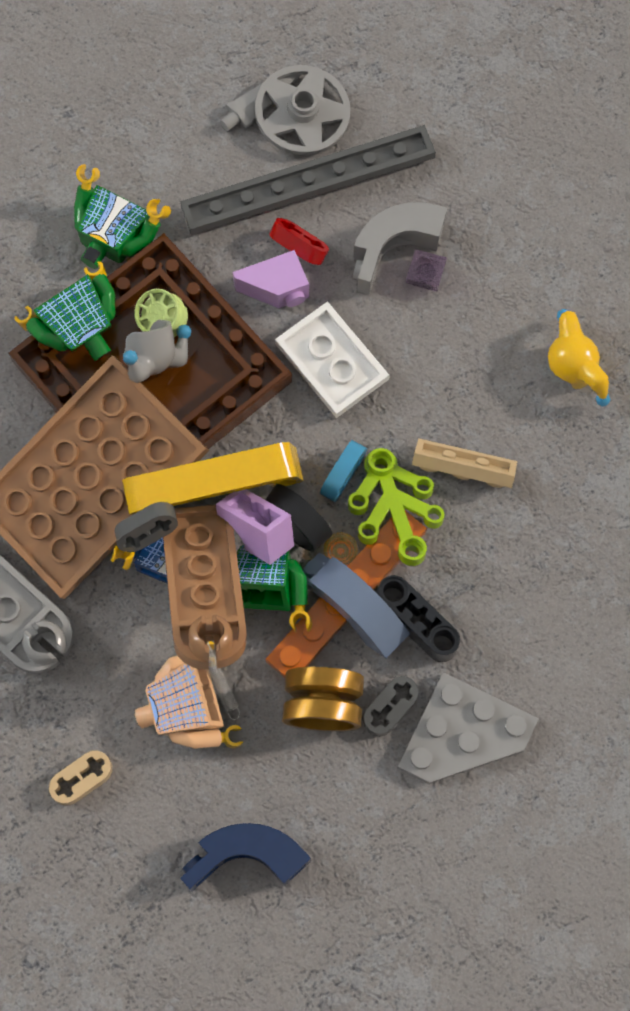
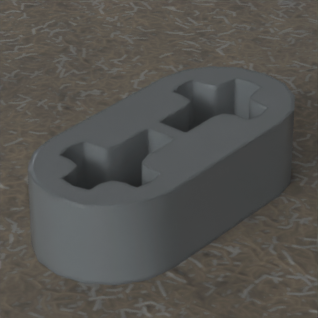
M157 502L118 523L114 529L118 548L124 552H136L172 533L178 526L173 505L167 502Z
M405 676L394 678L369 705L364 713L363 720L364 727L368 733L379 737L387 735L414 706L419 690L417 684L412 679ZM396 686L401 689L405 686L410 688L408 693L411 698L410 700L402 698L396 705L391 703L396 696V690L394 689ZM386 707L391 711L385 719L388 724L386 727L381 724L376 728L372 726L373 717L371 714L373 712L379 715Z

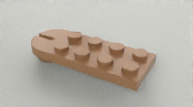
M216 505L175 508L178 526L172 533L163 537L174 649L178 657L185 664L197 669L207 670L209 669L207 641H214L217 669L233 664L241 657L246 647L247 637L234 529L227 521L217 515Z

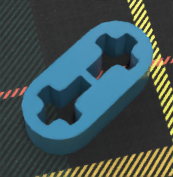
M351 440L326 478L320 494L336 502L360 466L367 448Z

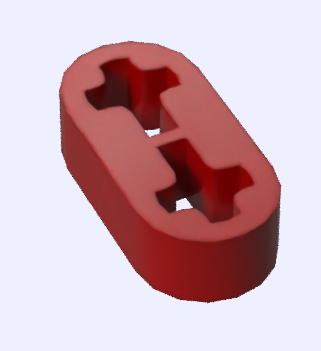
M277 218L269 232L270 237L289 251L295 250L297 256L314 265H321L329 251V247L323 241L284 218Z

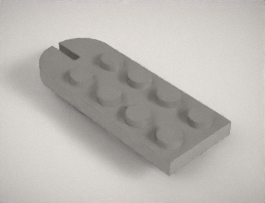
M0 555V652L22 671L32 674L51 671L60 663L52 653L45 650L38 642L43 638L66 658L72 649L74 641L72 625L67 616Z

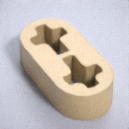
M90 751L78 758L51 779L49 784L51 797L57 803L64 806L72 805L81 800L110 778L112 763L109 757L101 751ZM95 759L98 763L101 761L105 762L101 767L103 773L100 776L91 773L85 778L82 777L91 768L89 765L91 760ZM79 778L80 781L71 788L73 794L70 797H67L65 794L58 796L57 792L61 789L59 783L62 780L71 783Z

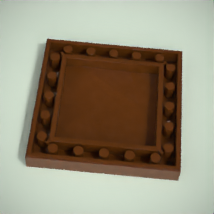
M165 233L107 276L115 291L116 315L110 321L111 328L101 334V336L112 350L101 359L94 361L84 346L73 353L69 349L59 352L39 343L32 335L8 352L15 366L57 413L112 355L128 369V366L123 361L126 338L132 332H143L135 321V305L145 292L151 289H163L180 297L184 306L187 307L188 319L186 325L191 329V336L188 338V360L185 365L179 368H167L157 375L149 376V378L141 383L207 449L211 448L292 383V373ZM150 296L147 297L142 304H144L150 298ZM178 335L174 337L175 344L178 341Z

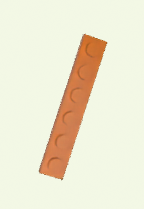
M405 510L413 535L422 537L426 533L427 528ZM392 517L380 529L377 541L366 545L348 565V568L364 580L374 591L380 582L400 562L398 557L400 540ZM321 597L307 612L313 623L312 629L308 632L306 628L307 619L301 618L295 625L296 632L292 629L266 658V662L284 678L289 669L308 667L347 622L336 609Z

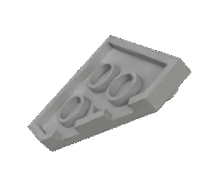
M443 672L397 769L427 784H431L458 773H464L490 764L499 759L514 756L525 750L539 718Z

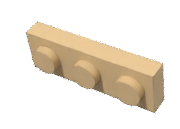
M418 438L412 465L418 466L427 472L440 471L452 474L461 480L474 479L486 482L488 485L496 488H512L517 461Z

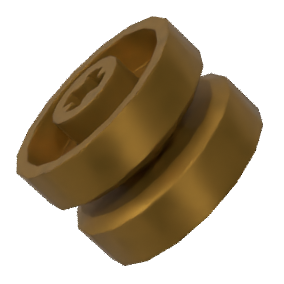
M298 667L287 670L285 691L296 698H292L283 704L282 722L292 727L308 730L351 731L359 729L361 727L362 708L351 701L363 695L364 677L353 671L329 667Z

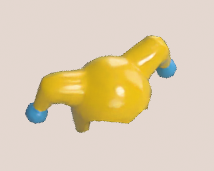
M562 309L557 313L559 337L549 347V368L556 376L570 383L574 389H582L589 385L597 394L595 398L597 405L607 406L611 400L608 394L609 377L599 366L600 356L598 348L590 338L584 335L575 312Z

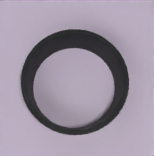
M281 484L274 486L266 501L291 514L294 542L308 551H315L333 535L331 528L323 517L297 493Z

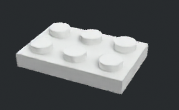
M328 301L275 339V345L336 418L389 380V374Z

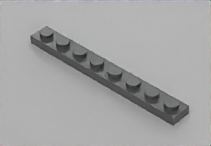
M425 125L180 201L181 209L190 234L193 235L434 159L436 151Z

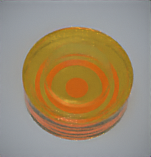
M345 532L334 533L324 543V556L329 559L335 557L347 567L358 554L356 540Z

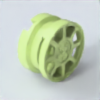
M151 289L138 299L135 305L134 317L136 324L142 331H150L153 323L159 319L168 320L171 322L173 336L176 337L177 328L187 323L188 311L182 299L177 295L163 289ZM150 296V298L144 304H142L144 300Z

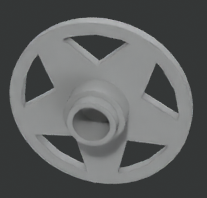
M294 65L276 71L263 82L256 96L255 118L265 138L279 149L298 155L316 154L335 145L344 135L350 119V102L343 86L328 72L313 66ZM307 74L297 87L279 80L290 75ZM324 81L337 92L342 103L323 97ZM265 94H267L277 109L264 121L262 103ZM342 122L337 131L326 141L322 142V125ZM294 131L303 146L287 143L277 136Z

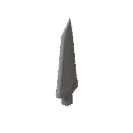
M302 74L290 75L279 80L291 85ZM261 85L226 104L230 114L220 121L224 130L229 131L238 123L245 129L253 124L256 120V96ZM265 94L263 99L262 112L273 103L267 94Z

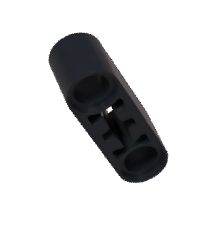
M396 575L384 578L379 584L378 595L404 624L410 633L409 637L433 660L437 662L451 660L456 655L460 644L458 631L405 579ZM389 588H396L402 593L403 597L399 601L392 602L385 598L384 592ZM408 601H411L410 607H409V610H408V609L406 608V605H407ZM420 614H423L425 616L423 623L420 621L415 624L411 622L413 615L418 617ZM428 628L431 631L429 633V636L425 637ZM438 636H445L451 640L452 648L446 651L440 650L435 646L433 640Z

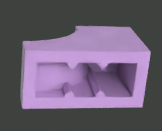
M247 489L230 493L216 504L217 515L233 527L243 541L245 550L269 565L294 547L291 514Z

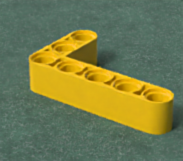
M282 442L125 478L122 482L129 515H133L157 502H167L176 506L264 485H270L273 488L276 484L289 486L303 482V476L296 447L290 442Z

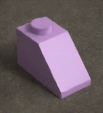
M295 250L233 272L234 287L237 292L277 308L286 305L288 307L297 306L304 302L305 298L309 297V282Z

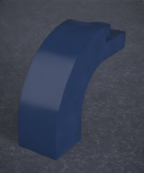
M253 823L234 824L220 828L198 842L207 854L203 858L199 854L192 858L182 868L185 874L180 879L193 892L226 862L239 858H248L264 864L285 886L311 862V858L292 838L277 829Z

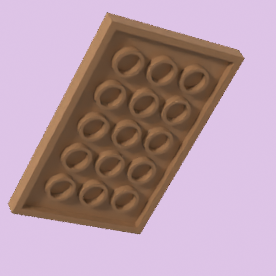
M113 355L0 471V535L62 599H66L117 545L114 531L116 525L132 516L129 515L122 480L136 475L198 462L209 451L141 382L131 381L127 374L128 369Z

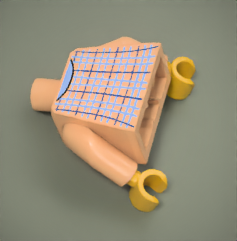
M208 641L211 649H215L214 642ZM178 655L168 658L155 675L154 682L146 687L145 691L149 704L135 710V718L141 728L155 725L158 735L169 736L173 743L193 749L219 747L221 743H224L229 748H237L243 743V741L234 743L228 737L230 731H241L242 728L240 726L232 725L225 732H220L219 730L224 727L212 680L210 674H208L209 672H207L209 669L204 670L185 664Z

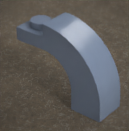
M319 552L302 569L307 578V588L336 609L354 628L365 645L384 658H387L410 635L404 624L385 601L364 580L335 557L329 559Z

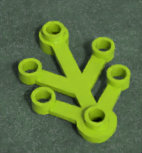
M384 448L375 449L366 456L364 461L366 477L358 490L348 498V510L354 515H363L368 510V497L378 483H380L383 492L367 521L359 525L358 539L366 545L375 543L378 539L379 527L390 511L400 540L398 557L407 566H417L425 559L427 545L421 537L413 535L404 509L423 517L424 524L432 529L439 528L443 524L444 510L438 505H429L421 501L432 496L434 483L429 477L418 476L399 467L397 459L391 451ZM378 464H382L386 468L380 469L375 466ZM394 480L412 487L416 498L398 490ZM425 485L429 489L422 491L418 489V486ZM359 500L362 501L364 505L358 507L355 506L353 502ZM436 514L439 516V519L432 520L428 515ZM369 529L372 530L374 534L371 536H366L363 534V531ZM414 551L418 556L411 557L406 555V552Z

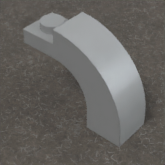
M410 202L392 206L374 216L361 230L354 244L353 260H357L353 279L358 280L357 292L370 295L378 265L383 256L391 249L401 245H417L437 251L445 225L447 208L430 203Z

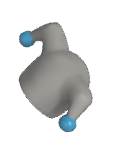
M157 320L151 326L150 331L130 333L126 338V348L123 353V361L128 366L127 374L129 379L140 383L149 378V376L157 375L167 368H179L185 365L188 360V338L191 336L190 327L188 325H180L177 328L178 341L176 344L174 343L171 322L168 320Z

